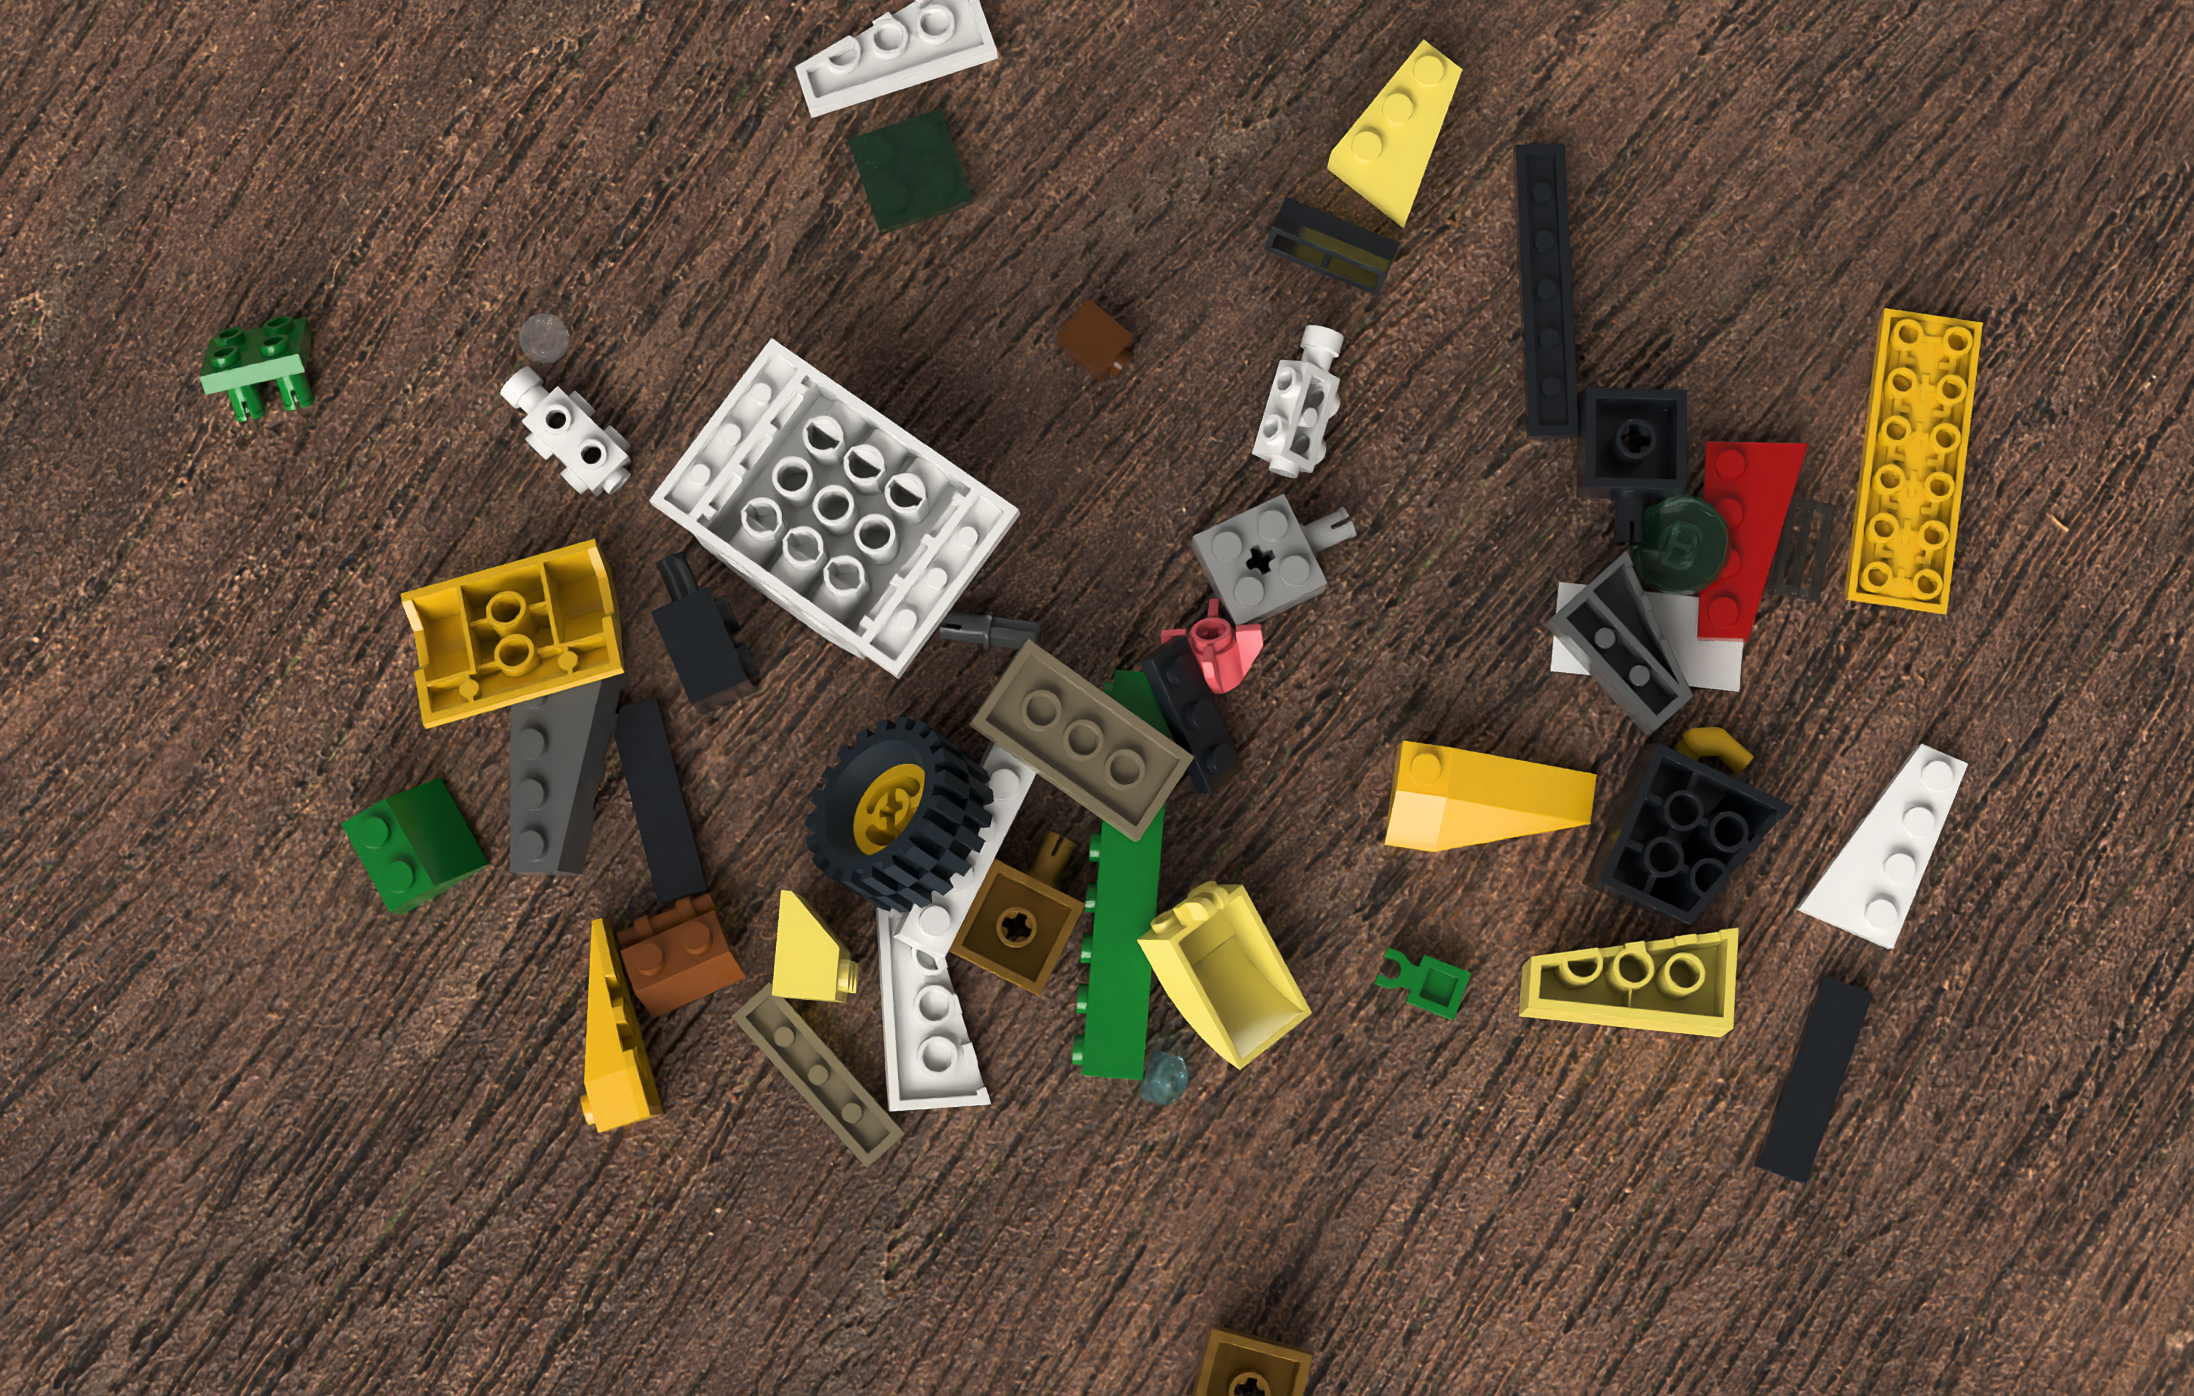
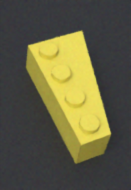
M1739 928L1699 935L1675 936L1671 939L1649 942H1631L1620 946L1599 949L1590 948L1532 956L1522 966L1519 1016L1721 1037L1731 1031L1734 1025Z

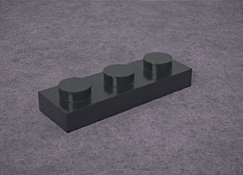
M1186 636L1172 637L1139 660L1175 743L1194 756L1187 771L1197 793L1211 794L1244 768Z

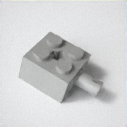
M1281 494L1193 536L1191 546L1216 598L1220 599L1221 608L1231 628L1236 631V625L1257 624L1324 592L1328 583L1316 560L1317 553L1345 539L1356 536V530L1352 521L1332 529L1347 522L1349 514L1344 507H1340L1337 511L1304 526L1301 522L1298 523L1285 494ZM1257 554L1260 559H1269L1270 562L1266 569V574H1262L1258 568L1249 570L1247 566L1250 565L1252 555Z

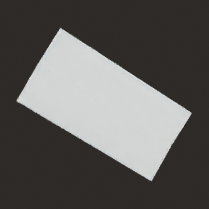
M1559 582L1556 613L1587 585ZM1644 591V594L1648 595L1653 606L1654 616L1664 638L1668 639L1688 686L1739 692L1743 642L1698 641L1699 597ZM1554 636L1551 671L1590 675Z

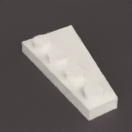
M915 0V2L893 15L887 12L872 21L873 27L854 38L848 35L797 65L795 69L811 118L998 59V55L979 0Z
M1917 745L1880 794L1873 808L1851 833L1852 836L1822 872L1815 886L1809 894L1804 896L1796 910L1882 947L1893 949L1968 763L1926 745Z
M877 907L876 921L888 1111L991 1104L987 1089L984 1087L972 1042L969 1040L963 1021L960 1003L951 983L945 957L936 959L893 937L904 912L900 913L893 908L889 912Z

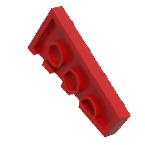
M1706 441L1703 504L1716 511L1726 525L1730 546L1727 562L1717 578L1702 589H1699L1698 641L1749 642L1774 555L1779 545L1784 522L1796 489L1799 473L1807 453L1808 443Z

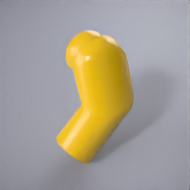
M1719 727L1691 728L1683 733V739L1676 745L1677 752L1696 761L1701 756H1717L1736 775L1754 757L1727 731Z

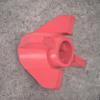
M1219 598L1209 599L1208 618L1200 620L1192 627L1189 638L1186 629L1161 630L1160 636L1162 644L1172 637L1186 636L1210 693L1223 694L1238 686L1264 644L1261 624L1236 625L1235 631V629L1231 628L1228 621L1222 619Z

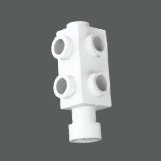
M1307 325L1300 345L1304 349L1301 361H1279L1252 454L1270 463L1269 470L1273 473L1290 478H1297L1299 472L1313 473L1314 466L1325 456L1326 443L1323 440L1326 425L1328 419L1338 411L1340 406V396L1337 393L1340 379L1329 373L1332 359L1339 357L1344 336L1337 331L1322 326Z
M529 366L520 369L506 382L500 394L515 409L521 407L528 414L522 420L524 425L531 431L525 440L545 460L554 454L566 466L560 475L580 495L587 489L596 497L604 490L609 495L619 490L631 475L626 468L632 461L625 453L631 447L630 444L611 425L603 431L595 424L590 417L596 411L575 390L567 396L557 386L549 394L542 387L543 380ZM556 413H562L566 416L565 424L559 429H553L548 424L549 420ZM590 448L601 450V458L597 463L588 464L584 461V454Z

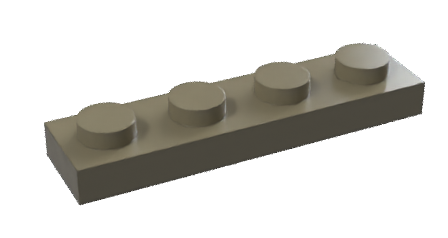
M769 982L731 1017L863 1165L869 1168L906 1134L905 1131L787 999L772 996L773 984Z

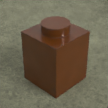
M1089 298L1056 335L1057 347L1100 383H1103L1110 374L1116 378L1119 377L1135 357V354L1130 351L1134 347V335Z

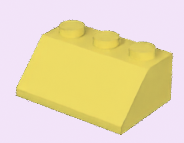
M781 890L772 996L788 999L847 1003L848 993L857 992L859 963L851 961V952L805 898L793 891Z

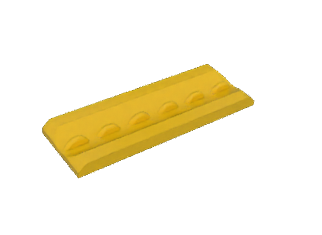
M1884 308L1882 311L1877 332L1845 583L1846 600L1947 614L1982 322Z

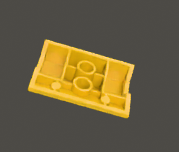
M595 539L401 593L402 604L415 637L419 667L414 671L422 721L426 729L624 673L620 611L612 571Z

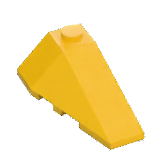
M1402 741L1397 746L1384 845L1438 852L1463 846L1591 824L1597 774L1463 749Z
M604 918L592 920L584 1075L587 1094L580 1096L585 1119L588 1125L596 1124L598 1133L664 1114L611 924L608 919Z

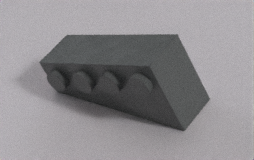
M624 671L622 674L511 705L510 873L533 876L582 874L597 811L593 808L599 783L604 781L607 764H604L609 737L610 733L615 734L619 714L615 713L620 690H625L629 672Z

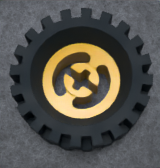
M898 717L897 724L889 719L877 722L876 734L867 728L856 735L858 745L852 748L845 744L837 753L842 760L835 769L829 765L826 767L821 777L828 782L824 790H814L810 801L818 806L817 812L807 814L806 827L815 832V834L806 838L808 850L816 854L812 861L817 868L824 871L823 874L880 909L890 912L893 908L901 913L910 912L912 902L921 908L933 903L931 892L934 890L944 896L954 887L950 878L956 872L963 877L972 867L971 864L965 861L971 850L980 853L986 841L978 836L980 828H990L993 814L985 810L984 806L993 803L994 796L993 790L984 785L991 780L988 772L979 766L981 762L926 723L918 719L915 722L909 717Z

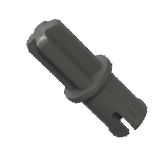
M950 609L941 622L961 625V628L940 627V640L981 644L984 650L988 651L991 649V646L1019 650L1027 639H1030L1039 646L1041 640V625L1038 622L997 617L995 611H989L988 615Z

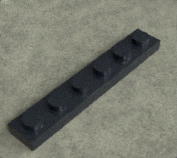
M1565 143L1515 145L1513 149L1527 440L1577 438L1579 435Z

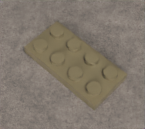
M1027 639L1022 644L968 723L969 726L1133 842L1140 840L1194 759V756L1030 639Z

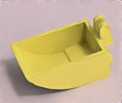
M1209 881L1197 886L1188 893L1185 900L1173 909L1155 917L1150 923L1152 929L1137 939L1164 990L1183 1017L1220 1056L1239 1070L1312 1014L1243 884L1217 885L1215 881Z

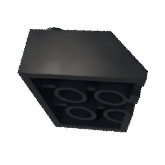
M1655 743L1640 746L1582 884L1627 905L1690 925L1730 880L1729 876L1749 854H1752L1764 841L1763 837L1778 820H1782L1794 806L1662 744Z

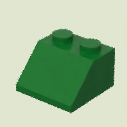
M441 777L385 798L341 823L391 913L404 915L491 865Z

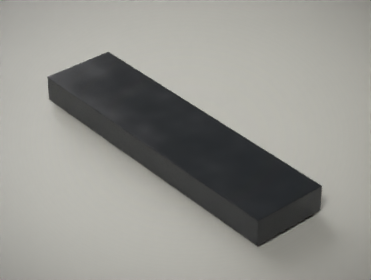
M653 697L617 707L615 713L619 714L614 736L658 903L664 904L687 896L707 892L709 887L659 699Z
M1828 976L1821 977L1754 1164L1755 1167L1806 1185L1873 996L1872 993Z

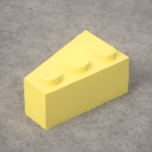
M1424 39L1332 150L1327 166L1329 171L1402 228H1404L1463 70Z

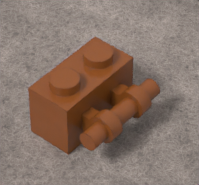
M710 892L691 899L690 896L675 901L676 907L651 918L646 914L634 919L633 926L616 933L623 949L620 953L633 990L653 1019L746 978L732 938L715 912L718 909Z

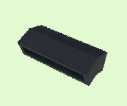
M1285 196L1264 250L1378 296L1400 243Z

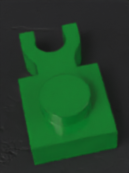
M1389 947L1386 948L1383 957L1394 960L1399 965V974L1394 979H1388L1377 974L1373 984L1386 989L1397 987L1408 989L1405 1003L1453 1021L1471 972L1427 955H1422L1418 966L1411 964L1403 953Z

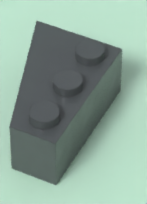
M1626 550L1560 609L1545 626L1643 733L1648 736L1693 697V694L1668 639L1664 638L1652 611L1653 606L1648 595L1644 594L1632 567L1633 562Z

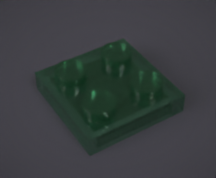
M941 108L848 139L880 235L973 204V199Z

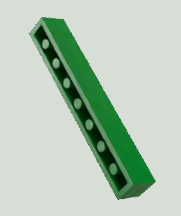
M1115 670L1114 682H1104L1103 692L1170 739L1171 732L1144 672ZM1165 802L1139 841L1133 842L1104 820H1102V832L1091 831L1089 862H1099L1097 883L1087 882L1085 912L1095 913L1093 933L1083 932L1081 963H1091L1089 984L1079 983L1076 1010L1078 1014H1086L1085 1035L1074 1034L1072 1064L1082 1065V1076L1143 1081L1152 966L1137 939L1152 929L1150 923L1156 917Z

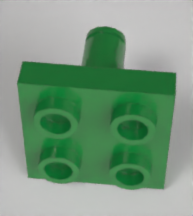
M280 316L268 320L260 328L244 331L241 327H233L217 333L209 341L199 376L205 394L208 395L227 390L235 412L234 416L236 421L239 422L248 421L247 413L251 414L252 420L266 414L267 409L265 404H263L256 384L259 382L276 379L286 410H296L297 405L295 402L299 401L301 408L313 404L316 399L305 374L313 336L307 317L292 320L290 316Z

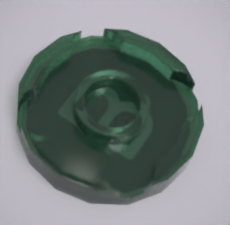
M1687 495L1667 497L1668 500L1661 501L1657 505L1653 504L1645 510L1646 544L1630 546L1632 559L1635 561V566L1643 580L1666 594L1685 596L1703 591L1719 579L1729 563L1732 548L1729 525L1714 506L1698 497Z

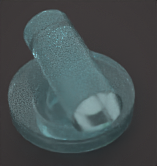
M1152 1049L1139 1098L1161 1105L1175 1103L1184 1093L1188 1084L1187 1067L1183 1059L1176 1055Z

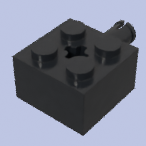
M1586 387L1577 400L1579 435L1577 437L1576 497L1610 498L1611 501H1615V538H1613V544L1625 546V542H1629V546L1645 545V501L1650 499L1676 500L1686 491L1687 390ZM1627 435L1632 436L1631 440L1634 445L1641 446L1636 453L1630 452L1629 447L1622 444Z
M678 552L661 559L655 564L656 568L660 571L672 602L651 611V614L691 705L704 716L758 692L753 679L761 676V673L750 649H747L744 641L737 644L733 635L740 631L741 627L730 603H727L724 596L716 598L708 587L700 590L687 562L685 552Z

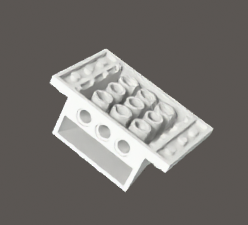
M772 338L649 500L654 507L693 533L705 549L749 585L828 641L863 660L867 656L898 679L1020 515L1019 509Z

